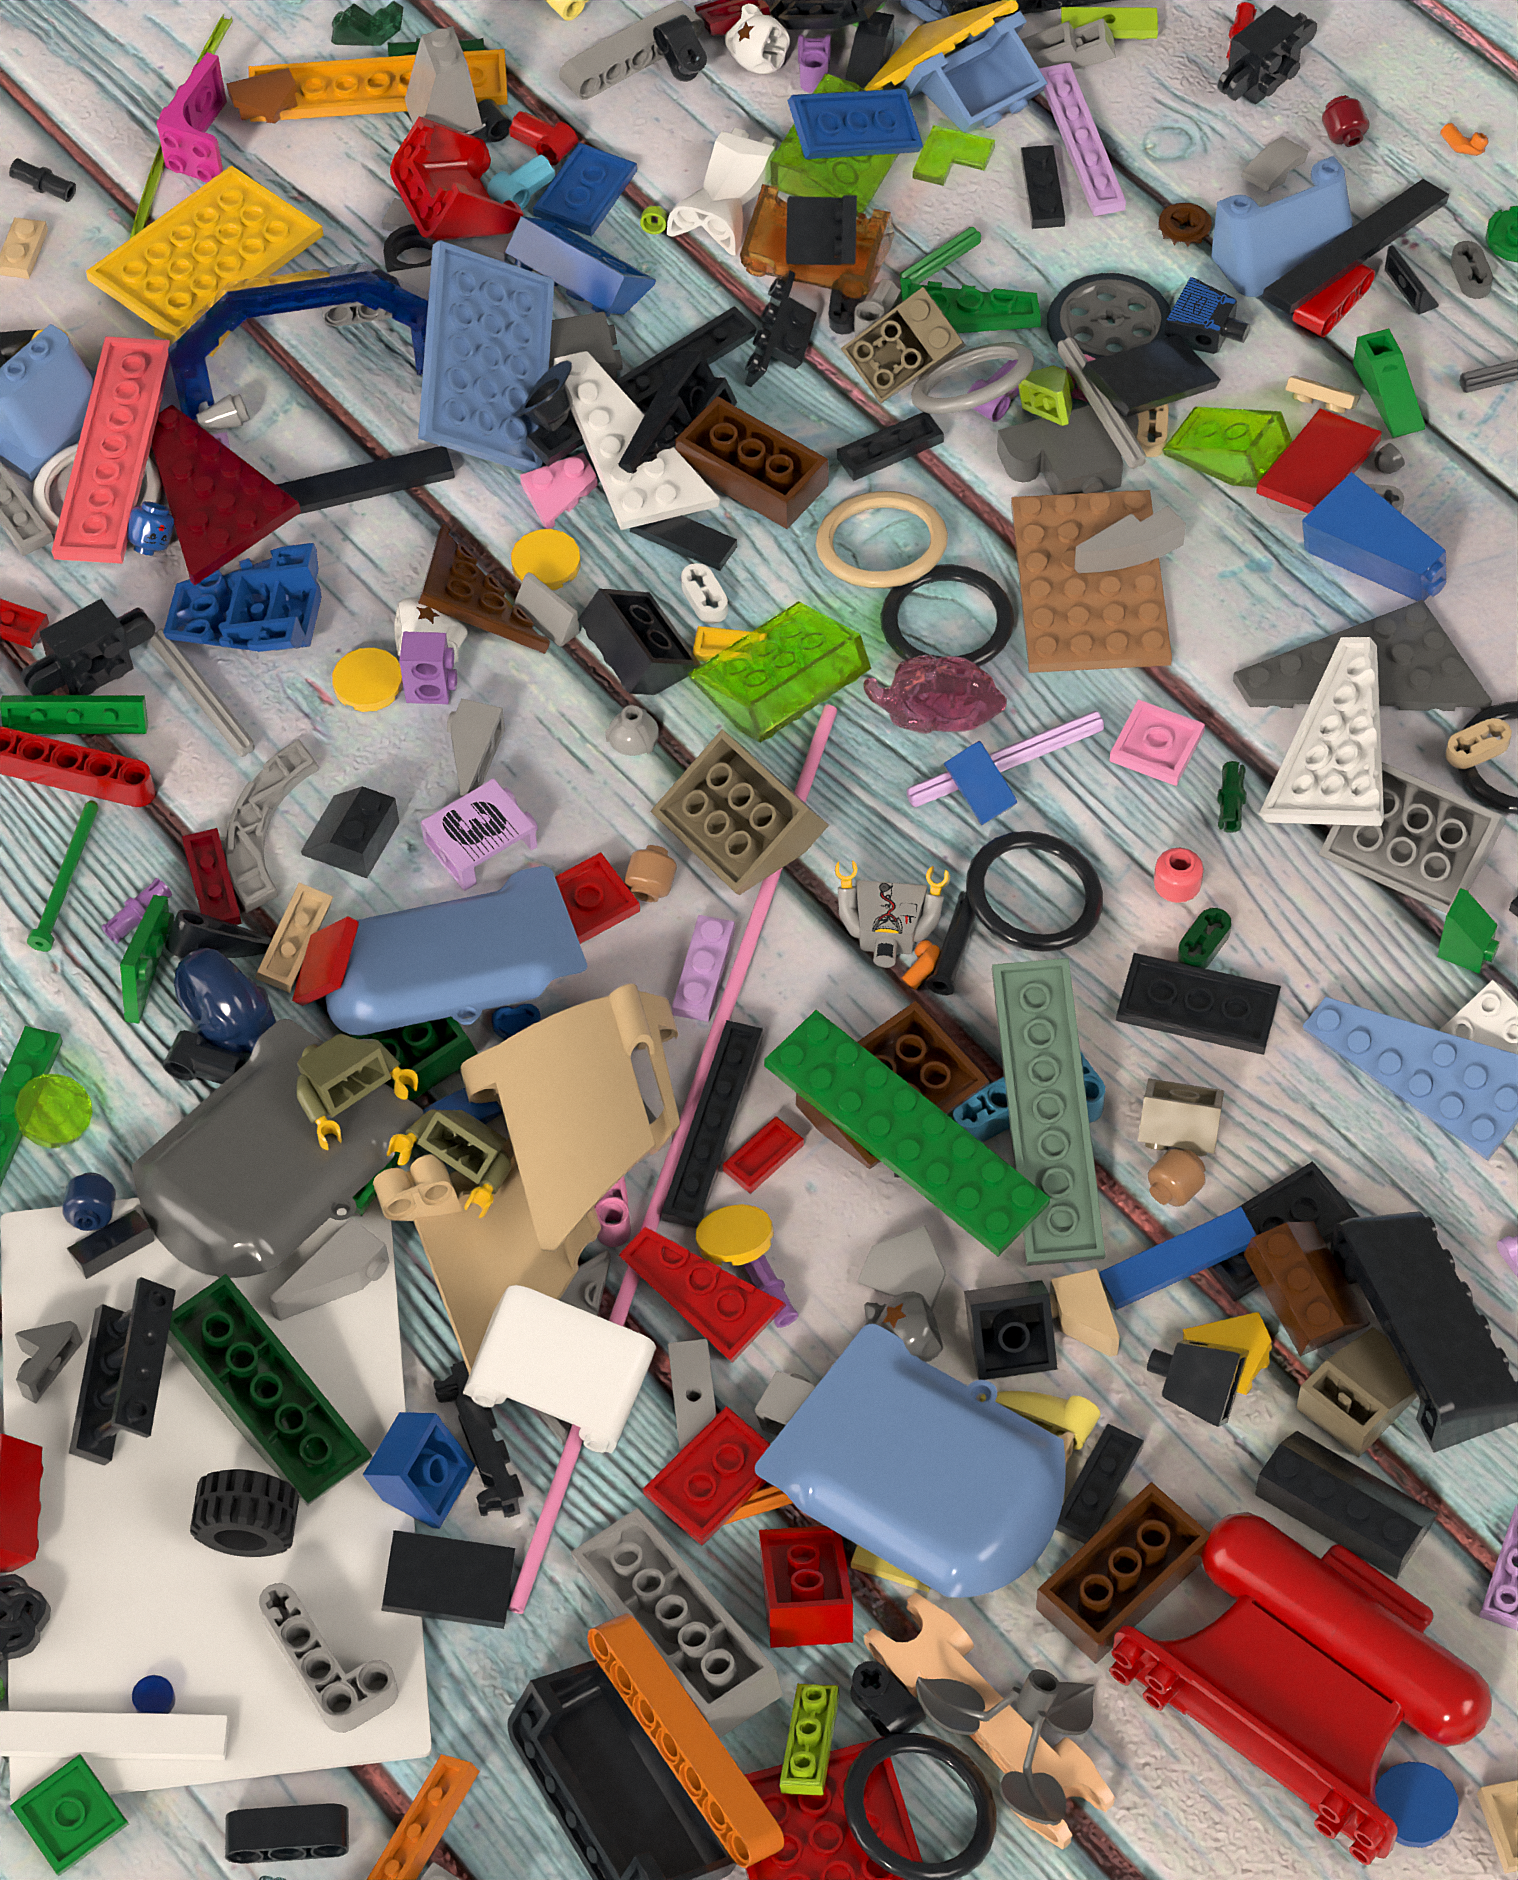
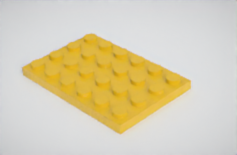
M231 165L86 270L87 278L92 284L179 344L323 237V227Z

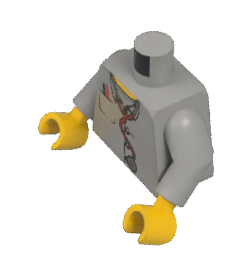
M852 860L853 873L850 876H843L839 872V861L837 862L834 871L837 878L841 880V886L838 887L839 916L850 935L859 938L860 949L874 952L873 962L877 966L884 968L894 966L896 954L913 953L916 942L925 940L938 926L944 899L941 890L950 882L948 870L945 869L944 880L941 883H934L932 880L934 866L928 869L926 879L931 888L930 892H927V885L856 880V886H852V879L857 873L856 863Z

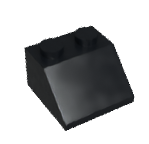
M363 786L334 795L302 848L301 854L355 875L368 878L400 823L396 799Z
M1042 1280L964 1291L969 1336L979 1380L1058 1370L1050 1294Z

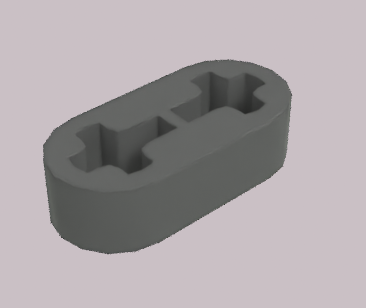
M1472 241L1457 243L1452 251L1451 267L1464 295L1473 299L1486 297L1491 290L1493 275L1482 248Z

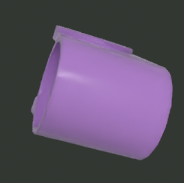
M826 34L824 38H805L804 35H798L800 87L808 93H820L828 87L831 49L830 34Z

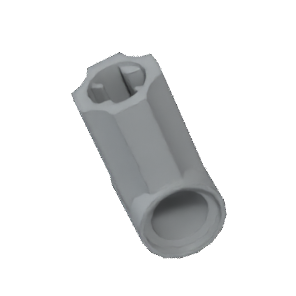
M882 278L880 282H874L865 301L855 307V337L897 306L901 299V289L893 281Z

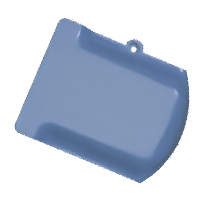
M539 866L513 873L505 885L495 892L357 920L359 921V926L342 986L326 995V1005L333 1023L340 1030L353 1035H367L450 1016L463 1025H470L476 1022L477 1018L482 1014V1010L535 999L542 994L552 980L581 973L588 966L553 871L549 867ZM466 1016L472 1017L469 1019H463Z
M876 1324L865 1325L755 1465L756 1474L783 1491L803 1513L944 1596L957 1598L979 1596L998 1590L1018 1579L1031 1568L1047 1547L1057 1526L1062 1509L1066 1476L1063 1439L995 1402L997 1389L991 1382L976 1380L968 1386L922 1361L917 1356L911 1355L901 1338ZM978 1394H985L986 1400L979 1402L976 1399Z

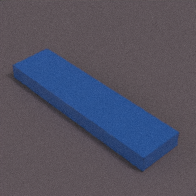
M1240 1206L1099 1272V1276L1115 1308L1118 1310L1245 1251L1251 1238L1257 1235Z

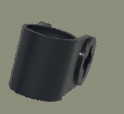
M682 14L653 28L655 43L664 55L673 76L683 82L693 80L698 72L705 67L707 55L695 34L694 27L689 18Z
M865 1661L856 1667L852 1676L851 1700L872 1723L881 1737L909 1733L926 1718L924 1709L918 1700L909 1691L904 1689L881 1663ZM863 1683H865L868 1687L863 1688Z

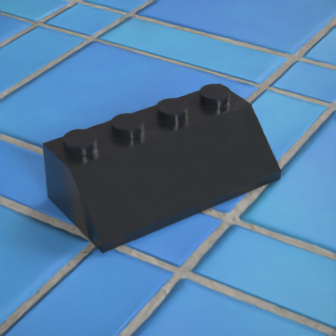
M1295 1431L1278 1445L1259 1473L1255 1491L1257 1497L1336 1544L1346 1547L1358 1557L1395 1579L1399 1577L1438 1517V1513L1299 1431Z

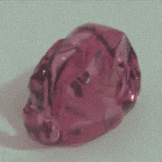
M924 655L902 661L898 664L889 687L880 688L877 680L872 677L867 678L863 683L865 694L873 703L889 713V717L894 725L922 734H929L932 731L966 732L974 730L1004 711L1007 705V698L996 688L992 675L969 660L954 656L936 658L932 655Z

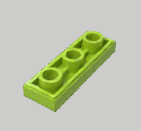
M1061 7V24L1069 21L1073 29L1104 18L1113 33V38L1144 40L1157 39L1158 36L1157 8Z
M797 1683L780 1779L781 1793L824 1794L840 1696L838 1685Z

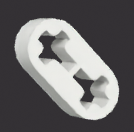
M695 563L685 567L681 573V587L696 615L707 624L720 623L728 614V599L719 582L706 565ZM696 578L699 582L703 581V587L700 588L695 580H691ZM709 599L714 607L718 606V608L713 609L710 605L706 606V600Z

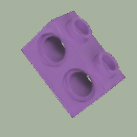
M403 631L399 662L406 703L449 705L450 690L456 691L457 669H453L454 648L448 647L446 633Z

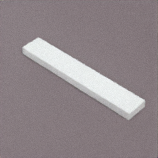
M0 1711V1756L75 1758L81 1754L83 1758L225 1760L229 1717L228 1715Z

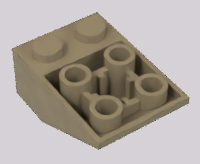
M922 287L844 345L841 350L881 404L918 380L930 369L956 354L966 344L927 290Z
M1372 1327L1328 1358L1301 1385L1296 1408L1359 1458L1418 1395L1388 1338Z

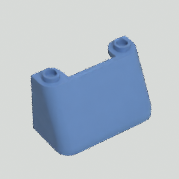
M1334 156L1313 165L1311 180L1315 185L1314 187L1260 208L1251 197L1246 195H1234L1217 202L1211 257L1241 295L1246 297L1262 295L1264 289L1353 227L1345 171Z

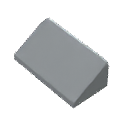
M528 572L524 576L514 606L518 605L533 621V626L561 647L579 634L578 612L536 576Z

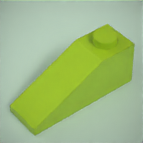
M1054 365L1030 372L1026 379L1018 385L1022 409L1061 426L1069 424L1073 405L1071 392L1074 390L1070 374L1067 370Z

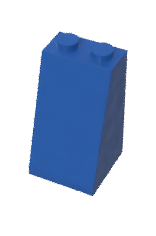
M1352 472L1302 520L1304 548L1316 557L1415 601H1425L1430 595L1432 597L1436 596L1446 585V550Z

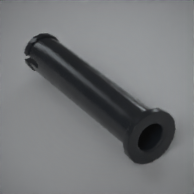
M967 890L966 893L964 891L959 893L958 902L933 975L929 976L926 981L928 989L939 995L948 996L955 992L956 985L954 980L976 918V914L970 905Z

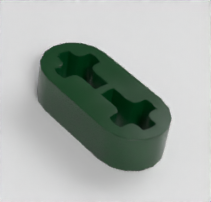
M1220 908L1204 910L1181 939L1178 947V962L1204 969L1207 968L1230 936L1232 924L1229 914ZM1215 923L1221 925L1220 928H1214L1210 935L1207 934L1208 925L1213 926ZM1199 944L1202 945L1201 954L1197 953L1194 957L1188 955L1189 952H1194Z

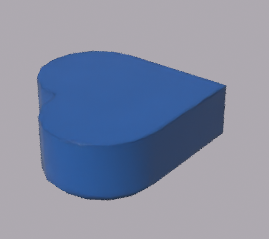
M522 1004L516 1008L503 1006L492 1014V1028L499 1037L506 1040L541 1021V1014L539 1009L532 1004Z

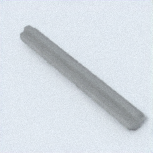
M1071 337L1060 340L1057 349L1059 355L1124 460L1132 469L1143 466L1146 462V454L1122 415L1083 374L1082 369L1088 361L1079 346Z
M163 628L155 632L150 639L152 646L237 755L244 757L248 753L253 752L255 746L252 738L175 640L166 639L163 634Z

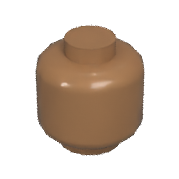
M648 845L646 849H640L632 853L624 883L636 899L645 902H658L659 898L666 897L670 893L677 865L668 856V851L665 848L657 845Z
M1171 1149L1167 1151L1148 1172V1181L1151 1185L1149 1191L1152 1197L1162 1205L1167 1203L1175 1207L1186 1205L1206 1183L1205 1165L1190 1150Z

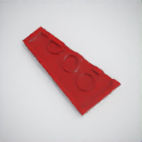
M646 1226L618 1255L732 1363L786 1307L785 1302L728 1273L710 1261L695 1255L688 1249Z

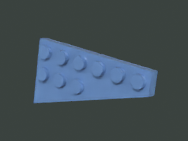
M1325 997L1303 1025L1304 1031L1487 1161H1489L1518 1123V1054L1329 997Z

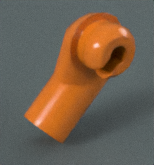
M1453 123L1446 124L1440 131L1441 136L1457 153L1478 156L1485 152V147L1489 143L1487 136L1483 133L1475 132L1471 138L1464 137Z
M922 940L916 946L915 954L919 959L901 977L914 991L934 970L941 951L938 945H933L929 940Z

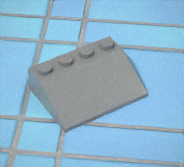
M1382 762L1384 821L1382 825H1333L1319 852V856L1448 914L1459 889L1462 888L1469 891L1488 859L1505 821L1502 815Z

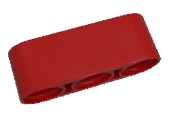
M1363 263L1296 309L1293 314V321L1318 336L1325 337L1369 290L1375 277V270Z

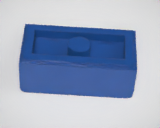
M981 741L972 744L944 762V766L981 826L1017 804L1016 797Z

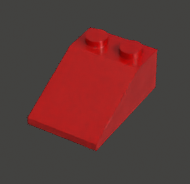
M827 1526L759 1530L770 1648L853 1643V1599L842 1535Z

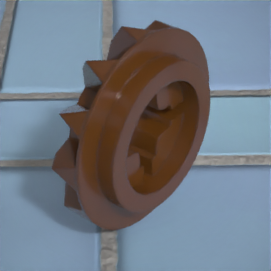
M1186 202L1176 203L1165 208L1160 214L1158 230L1162 231L1163 239H1172L1174 245L1184 242L1187 247H1189L1191 242L1201 244L1203 238L1209 236L1212 226L1211 217L1204 208ZM1190 220V226H1187L1185 229L1179 228V226H1183Z

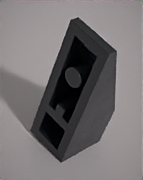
M875 11L869 19L858 23L842 92L863 91L866 85L889 60L894 45L895 15Z

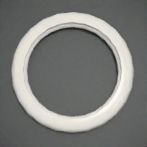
M78 443L63 449L51 457L41 468L34 482L32 491L33 507L49 530L55 535L60 518L54 513L50 505V486L54 478L63 469L74 463ZM148 457L143 477L145 492L139 506L142 505L143 501L159 503L161 498L162 481L160 472L154 461Z

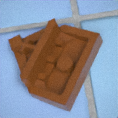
M289 68L226 83L228 94L234 107L239 108L241 120L263 116L266 119V123L275 124L280 120L279 113L281 111L298 106L295 96L297 92L296 83Z

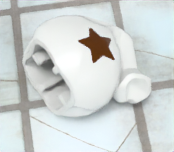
M746 4L742 6L741 19L726 33L725 43L731 55L742 67L753 73L770 74L780 69L783 65L786 51L790 45V39L785 28L775 18L763 15L759 8L753 4Z
M410 597L399 601L394 621L397 655L400 656L403 631L446 633L448 647L454 648V663L458 662L459 647L468 634L465 624L433 608L418 604L419 598Z

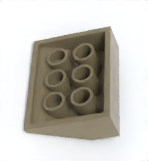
M723 729L650 811L738 895H741L803 855L829 826L743 745Z

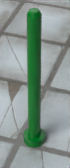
M90 800L85 803L37 929L31 930L28 935L27 944L37 951L48 952L52 949L55 941L51 935L99 809L95 801Z

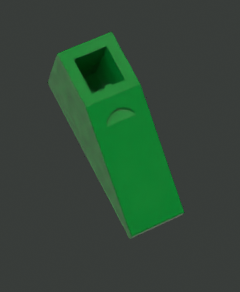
M1390 329L1358 336L1353 365L1392 438L1425 430V424L1403 353Z

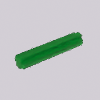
M974 227L967 228L899 274L900 278L912 279V284H920L980 244V232Z

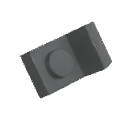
M72 1321L23 1330L15 1334L21 1351L32 1357L23 1362L19 1368L16 1381L22 1396L35 1404L83 1343L77 1324Z

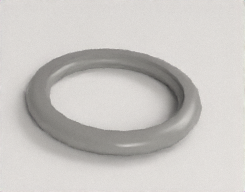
M1001 342L983 345L958 353L942 361L919 378L911 392L912 404L925 413L948 414L988 403L1006 394L1026 379L1034 365L1033 352L1023 344ZM1010 358L1017 360L1016 365L1006 375L981 389L955 397L934 398L928 396V393L937 383L964 367L991 359Z

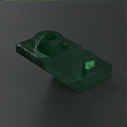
M392 1L384 9H378L372 16L353 3L344 12L340 11L335 15L332 21L331 42L335 45L381 46L401 30L404 7L396 1Z

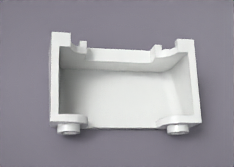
M509 1286L494 1309L463 1394L471 1396L475 1403L485 1407H493L494 1404H501L506 1398H510L579 1426V1437L584 1441L585 1447L595 1452L612 1453L618 1444L648 1371L656 1345L651 1339L640 1333L524 1286Z

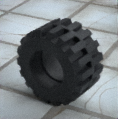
M230 1469L208 1473L206 1476H202L197 1483L190 1533L194 1536L195 1540L205 1546L229 1555L266 1557L283 1553L291 1548L293 1544L300 1498L299 1492L288 1482L263 1472Z

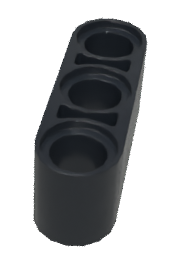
M326 1803L241 1809L231 1811L225 1817V1859L232 1863L250 1864L334 1858L343 1856L349 1851V1809L341 1804Z

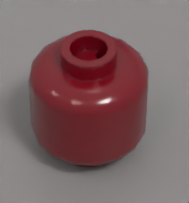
M1344 95L1334 98L1325 106L1326 110L1322 114V123L1331 142L1336 145L1345 144L1346 147L1359 144L1364 139L1363 135L1366 134L1370 125L1361 102L1358 99Z

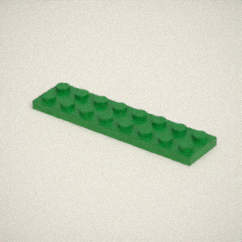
M815 1010L764 1059L765 1068L997 1257L1049 1206V1196L818 1010Z

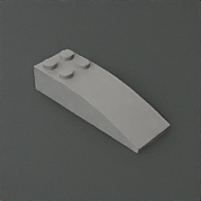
M639 1508L571 1551L573 1559L612 1614L618 1617L624 1613H629L637 1620L719 1739L783 1696L774 1665Z

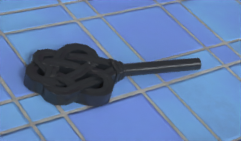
M16 1574L0 1576V1620L6 1616L5 1621H0V1664L4 1659L21 1658L33 1652L40 1642V1632L50 1619L51 1607L42 1593L29 1587L26 1580ZM31 1606H33V1611L29 1615L28 1612Z

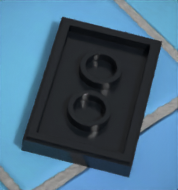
M394 1530L381 1611L504 1629L515 1548Z

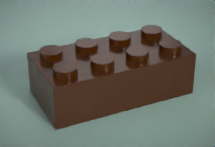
M718 396L675 439L677 452L705 483L785 529H788L828 487V459Z
M1150 1482L1037 1589L1036 1610L1097 1664L1113 1648L1115 1634L1122 1626L1129 1625L1135 1627L1202 1563L1201 1554L1210 1533L1153 1482Z

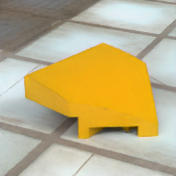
M1259 1312L1183 1329V1340H1195L1249 1350L1237 1390L1238 1393L1247 1395L1252 1389L1254 1378L1261 1369L1267 1368L1270 1364L1271 1339Z

